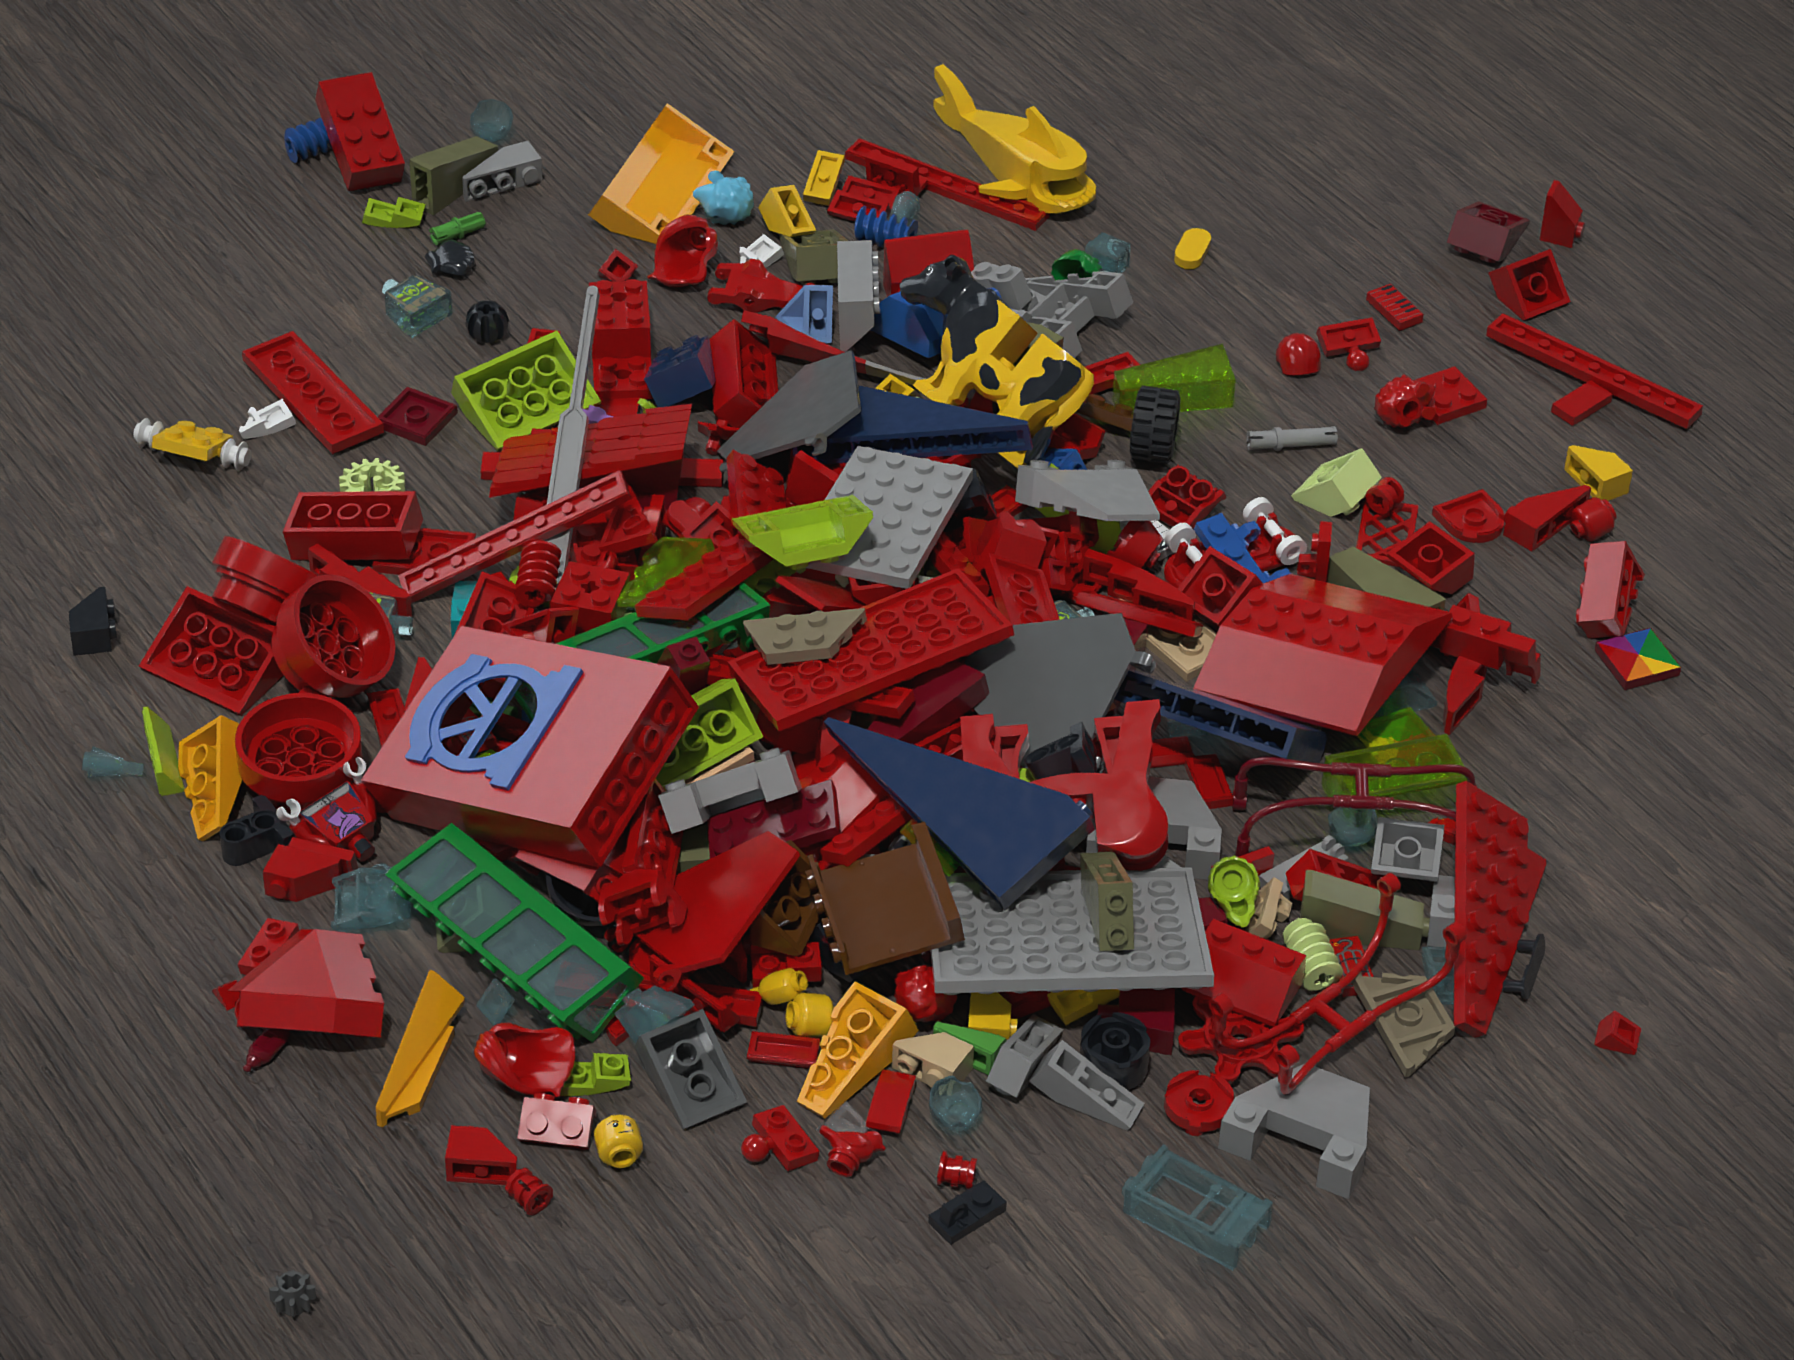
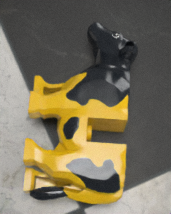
M950 255L944 261L930 264L920 274L904 278L900 283V292L907 302L913 305H926L944 315L941 343L942 361L933 376L928 379L917 380L913 386L931 401L954 406L963 404L969 391L975 389L986 399L998 403L1000 411L997 415L1026 420L1029 423L1033 449L999 452V454L1017 469L1018 465H1030L1031 460H1040L1051 442L1055 429L1073 415L1090 394L1094 384V374L1043 333L1015 367L1013 364L1038 333L1021 316L1012 311L999 296L978 283L972 276L969 266L963 258Z

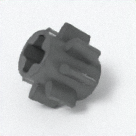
M294 1270L285 1272L281 1276L277 1275L275 1277L276 1287L269 1288L270 1301L275 1302L276 1312H283L292 1317L300 1315L305 1311L309 1312V1300L316 1299L315 1285L310 1283V1275H303Z

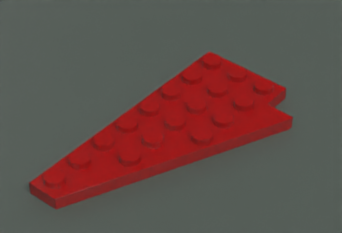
M1464 781L1456 784L1455 922H1459L1464 926L1467 938L1460 943L1458 959L1454 962V1026L1476 1038L1487 1033L1503 988V982L1507 977L1518 940L1521 937L1525 924L1529 921V912L1546 867V859L1528 849L1529 825L1527 818L1470 782Z

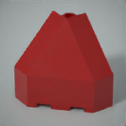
M1073 511L1058 517L1031 519L1041 527L1059 531V536L1049 557L1040 560L1039 569L1044 571L1052 596L1070 592L1074 585L1072 581L1074 575L1080 573L1083 569L1084 555L1090 547L1096 545L1099 539L1097 519L1079 516L1077 512ZM965 517L963 518V537L966 548L960 549V551L972 563L975 556L978 555L977 543L988 521ZM1019 519L1015 521L1026 523V521H1028L1029 519Z
M631 819L601 868L519 848H513L507 859L534 876H538L539 872L543 871L575 887L599 903L601 890L624 875L622 863L625 857Z
M301 929L228 990L240 992V998L235 1004L237 1027L274 1028L381 1038L384 1001L381 993L374 992L372 986L376 976L370 958L363 957L361 949L364 948L365 942L362 934Z

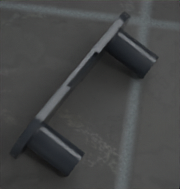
M1538 934L1536 940H1518V951L1533 953L1529 964L1526 965L1522 980H1504V992H1521L1523 999H1529L1545 954L1544 934Z

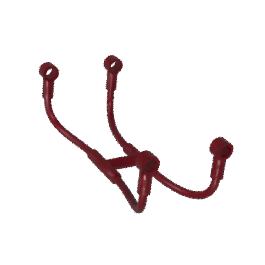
M1277 757L1253 758L1241 766L1239 774L1235 777L1232 810H1246L1247 772L1252 767L1260 765L1328 772L1331 775L1355 776L1356 795L1297 798L1274 803L1254 813L1244 824L1241 834L1237 838L1235 856L1239 857L1249 853L1251 840L1249 833L1256 822L1271 813L1294 807L1333 805V808L1393 810V808H1404L1430 812L1456 821V812L1444 807L1416 801L1394 800L1393 797L1369 796L1368 777L1390 778L1391 775L1459 773L1464 775L1468 782L1477 787L1475 776L1467 767L1453 764L1391 767L1390 764L1341 762L1320 764Z

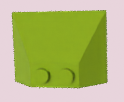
M854 495L732 518V523L750 543L786 567L790 566V569H801L809 566L808 562L820 560L821 563H831L838 561L839 556L847 555L873 519V511Z

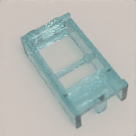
M1163 1144L1154 1155L1150 1154L1147 1156L1141 1171L1136 1177L1131 1176L1126 1181L1122 1189V1195L1124 1196L1123 1212L1233 1271L1237 1266L1239 1247L1242 1243L1251 1247L1256 1239L1258 1225L1266 1230L1270 1226L1273 1202L1267 1198L1264 1200L1259 1199L1240 1187L1168 1151V1146ZM1163 1175L1205 1197L1191 1215L1148 1193ZM1210 1201L1226 1208L1212 1226L1196 1218Z

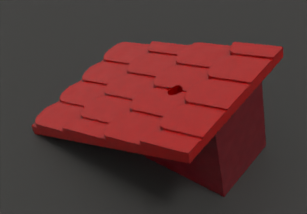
M692 404L646 409L645 413L608 417L600 420L598 423L588 424L579 489L620 470L625 477L626 483L634 490L643 510L645 506H650L652 495L657 494L665 495L666 512L671 503L677 501ZM558 427L551 428L549 433L514 436L503 442L502 451L492 479L489 498L521 491L548 495Z

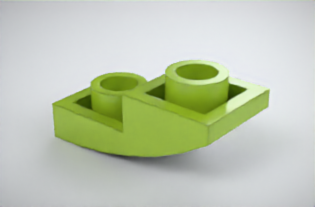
M593 1053L591 1062H575L572 1074L565 1082L560 1096L593 1095L629 1086L631 1078L628 1055Z

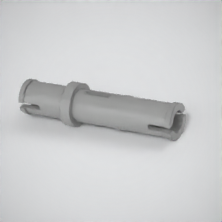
M1335 426L1282 430L1281 427H1274L1268 431H1247L1246 442L1250 441L1247 444L1248 450L1273 448L1275 451H1280L1283 447L1336 445L1338 435H1333L1337 432Z

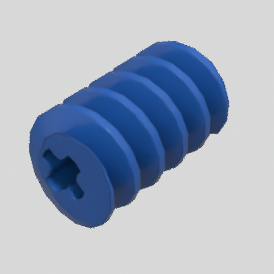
M321 117L316 119L315 122L308 121L305 125H297L295 129L290 127L285 130V147L293 163L298 162L297 154L303 160H306L308 158V150L313 157L317 156V147H319L322 153H327V144H329L333 150Z
M865 205L861 207L856 216L854 231L858 241L872 240V245L876 243L877 246L883 248L884 240L917 235V220H913L909 227L908 218L903 217L898 224L896 214H893L888 221L886 211H882L878 218L877 209L872 208L867 215V207Z

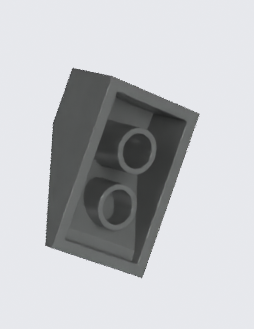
M703 1009L639 1036L635 1049L651 1082L683 1131L747 1103Z

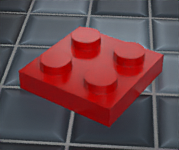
M1455 366L1415 379L1435 387V394L1428 406H1433L1436 409V414L1432 420L1437 425L1487 407L1488 399Z

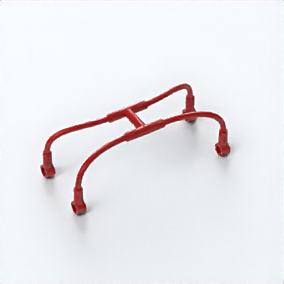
M1387 873L1377 880V888L1381 893L1379 903L1381 913L1374 936L1363 956L1336 984L1332 983L1291 1013L1290 1018L1255 1036L1238 1040L1227 1039L1223 1032L1226 1029L1227 1014L1233 1010V1003L1224 993L1218 994L1209 1001V1008L1213 1013L1212 1030L1214 1031L1215 1038L1219 1044L1227 1048H1243L1266 1041L1293 1025H1299L1314 1013L1318 1014L1339 1031L1325 1041V1045L1303 1065L1293 1078V1066L1300 1060L1296 1049L1287 1044L1275 1053V1060L1279 1065L1278 1082L1280 1083V1091L1285 1095L1290 1094L1329 1052L1333 1053L1373 1024L1378 1016L1424 993L1441 982L1449 974L1454 962L1458 959L1460 943L1467 938V932L1461 923L1453 922L1443 929V937L1447 942L1445 950L1446 962L1442 969L1429 980L1390 999L1372 1011L1367 1010L1351 1023L1327 1005L1341 994V990L1351 983L1364 969L1382 939L1389 912L1392 910L1394 893L1401 888L1399 879L1392 873Z

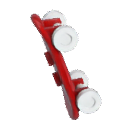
M1258 497L1250 501L1243 511L1244 520L1247 523L1255 521L1261 529L1258 539L1248 543L1247 551L1262 573L1284 565L1295 564L1298 562L1299 554L1306 553L1307 544L1300 536L1279 526L1277 515L1273 512V505L1265 497ZM1179 523L1173 526L1165 536V544L1174 554L1166 562L1164 578L1166 582L1177 589L1207 550L1204 544L1197 540L1195 531L1187 523Z

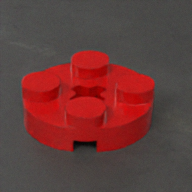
M1199 1070L1182 1072L1172 1078L1167 1086L1164 1097V1109L1170 1120L1179 1127L1184 1128L1187 1134L1200 1136L1204 1132L1213 1131L1221 1127V1120L1234 1100V1091L1231 1085L1217 1074L1210 1072V1077L1199 1075ZM1193 1098L1199 1101L1206 1100L1205 1104H1196L1193 1102Z

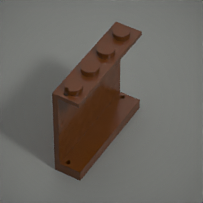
M925 821L912 825L915 844L856 860L848 867L839 865L820 871L819 864L815 862L813 855H808L810 869L805 871L810 890L817 889L818 893L813 895L818 915L825 913L826 918L821 919L826 939L833 937L834 942L829 943L835 963H842L845 975L965 940L958 909Z

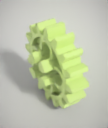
M375 458L372 463H369L367 459H363V464L361 465L353 462L351 463L352 470L344 468L343 476H339L340 492H371V477H373L374 491H406L404 472H400V466L398 465L391 467V461L389 460L383 464L379 463V458Z

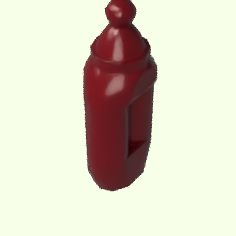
M266 1028L250 1045L243 1070L250 1072L251 1068H259L261 1065L271 1061L288 1041L290 1031L287 1029Z

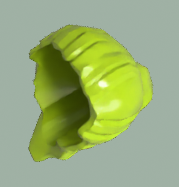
M1236 856L1224 857L1217 861L1209 872L1208 892L1211 894L1214 903L1223 909L1227 920L1236 926L1244 928L1248 926L1250 918L1256 911L1254 902L1258 896L1260 879L1254 865L1247 862L1246 859Z

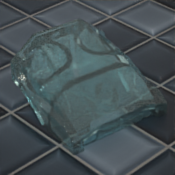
M380 863L371 868L362 867L332 878V884L335 886L334 921L331 922V927L334 931L347 932L356 929L374 928L397 921L404 922L411 918V902L405 900L392 889L395 883L385 875L392 867ZM401 871L398 876L407 882L405 873Z

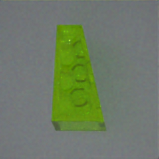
M1222 343L1114 371L1112 400L1114 406L1116 404H1124L1133 408L1134 412L1137 393L1143 385L1178 390L1180 394V412L1231 408L1234 403L1236 379Z

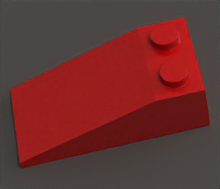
M482 571L455 634L461 626L510 635L501 625L533 614L536 607H525L516 600L514 594L516 584ZM506 678L487 680L481 689L485 697H490L494 701L505 684Z
M780 575L775 580L812 612L858 609L866 605L852 595L850 584L848 583L844 588L834 581Z

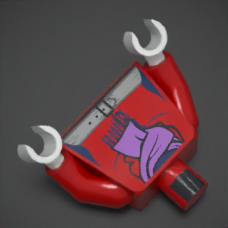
M357 757L356 763L359 767L357 773L352 772L348 762L343 767L345 775L353 778L354 783L351 784L347 780L302 810L298 801L289 799L286 801V804L291 809V815L282 806L277 809L276 815L280 820L291 823L289 828L296 838L352 850L362 862L369 859L375 852V847L369 840L374 836L377 812L374 796L361 781L362 774L366 770V763L362 758Z

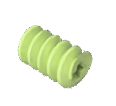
M1298 918L1292 921L1283 932V941L1287 948L1307 955L1303 979L1304 988L1309 991H1318L1340 980L1343 975V968L1339 964V959L1334 953V948L1330 944V939L1326 935L1323 925L1313 923L1312 920L1307 918Z

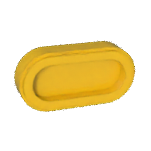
M1192 228L1185 231L1175 249L1174 261L1176 265L1183 269L1199 267L1211 246L1210 233L1200 228Z

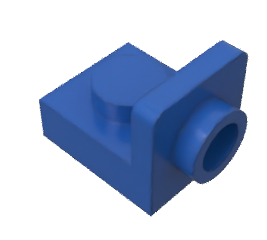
M1052 448L1041 459L1048 461L1049 465L1051 463L1060 470H1087L1077 449Z

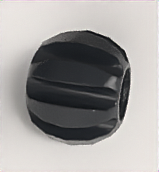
M482 300L473 304L467 311L465 325L469 335L478 342L494 343L507 332L509 318L506 310L496 301Z

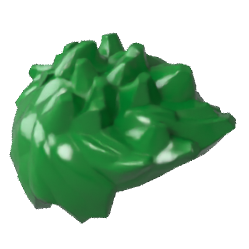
M1074 249L1062 254L1061 257L1054 261L1051 275L1055 280L1068 279V274L1078 273L1079 278L1092 277V273L1100 271L1102 267L1098 264L1099 260L1092 257L1085 251Z

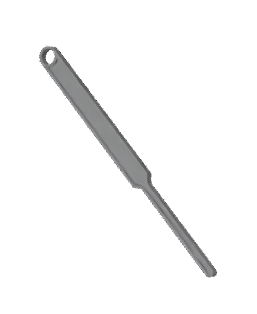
M594 285L589 286L586 292L570 405L560 415L547 504L579 490L589 424L588 416L583 411L600 297L598 288ZM573 527L544 540L557 545L561 550L555 590L568 565ZM536 607L534 613L540 612Z

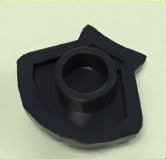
M445 240L435 251H429L425 254V259L428 261L432 273L442 271L462 276L474 266V255L470 247L456 240Z

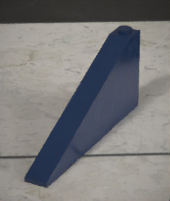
M858 385L861 412L827 437L825 453L813 456L814 445L806 446V444L792 448L794 457L802 450L824 465L847 463L857 446L925 458L960 454L1027 451L1033 449L1029 423L1026 420Z
M1129 669L1114 700L1123 703L1160 699V712L1163 717L1285 759L1320 763L1329 736L1328 732L1133 669Z
M830 717L824 721L829 734L917 823L925 821L930 836L1003 910L1008 908L1094 831L1091 821L1093 814L1081 800L1075 803L1067 794Z

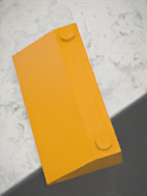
M667 103L588 216L611 232L656 244L661 231L668 223L683 215L693 214L700 203L693 197V191L700 186L713 183L708 179V174L715 170L721 172L735 151Z

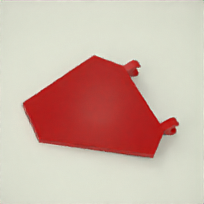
M767 831L675 876L673 889L687 905L684 922L679 926L671 927L668 921L634 934L635 937L670 963V965L658 967L653 973V977L657 981L662 980L664 976L668 975L667 981L660 985L664 991H672L677 986L682 973L720 964L726 960L801 856L795 848L770 831ZM616 927L610 928L605 932L604 937L608 942L613 941L616 937ZM616 943L611 947L615 952H622L627 948L628 944L619 946Z

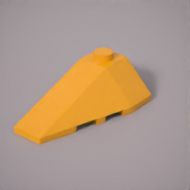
M222 715L179 741L178 770L180 777L186 779L187 787L184 789L186 798L191 799L193 804L190 813L197 838L200 841H205L215 835L227 823L242 782L238 770L235 747V734L239 723Z
M856 981L834 1007L830 1017L832 1023L827 1036L823 1035L819 1044L821 1051L817 1061L811 1065L797 1099L799 1105L824 1119L892 1062L893 1044L896 1040L912 1038L919 1031L906 1008Z

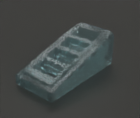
M1422 947L1421 954L1424 972L1428 980L1436 975L1446 962V947ZM1454 965L1449 974L1432 987L1442 1004L1454 1005Z

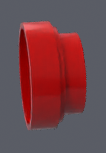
M224 536L211 563L216 567L215 573L221 577L212 597L276 626L280 606L287 596L308 580L319 575L263 548L234 537Z
M326 574L308 580L283 601L278 612L277 624L272 634V651L280 671L297 689L301 690L306 686L328 697L348 698L361 694L389 672L395 656V639L386 613L367 590L345 577Z
M291 693L268 699L254 707L244 716L235 734L237 765L243 781L258 796H266L276 810L282 806L289 814H291V809L286 804L287 800L295 799L299 802L302 810L347 780L351 783L353 778L346 776L343 772L344 764L348 762L352 772L357 773L359 767L356 763V758L363 757L360 726L353 712L339 701L319 694Z

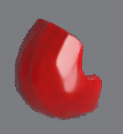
M1292 333L1285 336L1278 344L1276 361L1280 363L1283 374L1305 375L1317 373L1321 370L1319 347L1316 341L1309 335Z

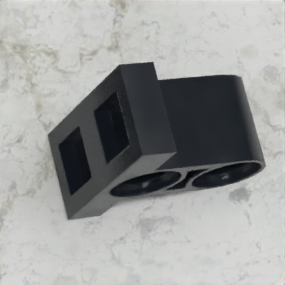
M973 469V480L945 526L944 532L963 527V518L965 517L987 521L998 518L993 498L975 469Z
M1079 722L1070 727L1069 735L1034 750L1025 758L1024 762L1034 780L1070 773H1097V748L1083 722Z
M260 795L252 798L253 813L229 822L220 829L222 858L227 864L231 866L247 864L273 853L278 844L288 846L292 837H295L286 821H282L277 817L276 808L266 796Z

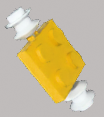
M144 418L134 429V439L140 448L149 443V448L153 451L158 449L208 461L218 455L224 468L230 467L233 463L237 471H241L244 466H248L251 460V450L248 449L247 442L243 441L239 446H236L233 435L223 433V430L220 428L207 427L204 429L196 427V424L191 421H178L177 424L164 429L162 422L157 421L151 426L150 420Z

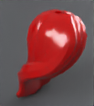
M686 214L668 223L657 239L654 257L655 269L647 278L659 281L668 287H683L703 282L707 275V262L716 255L718 250L716 231L709 227L706 219L695 215Z
M499 1023L494 1025L489 1031L480 1034L474 1048V1056L485 1074L495 1081L504 1083L514 1091L529 1095L550 1092L555 1097H559L565 1082L571 1076L574 1068L575 1046L572 1034L563 1028L553 1027L543 1030H532L512 1023Z

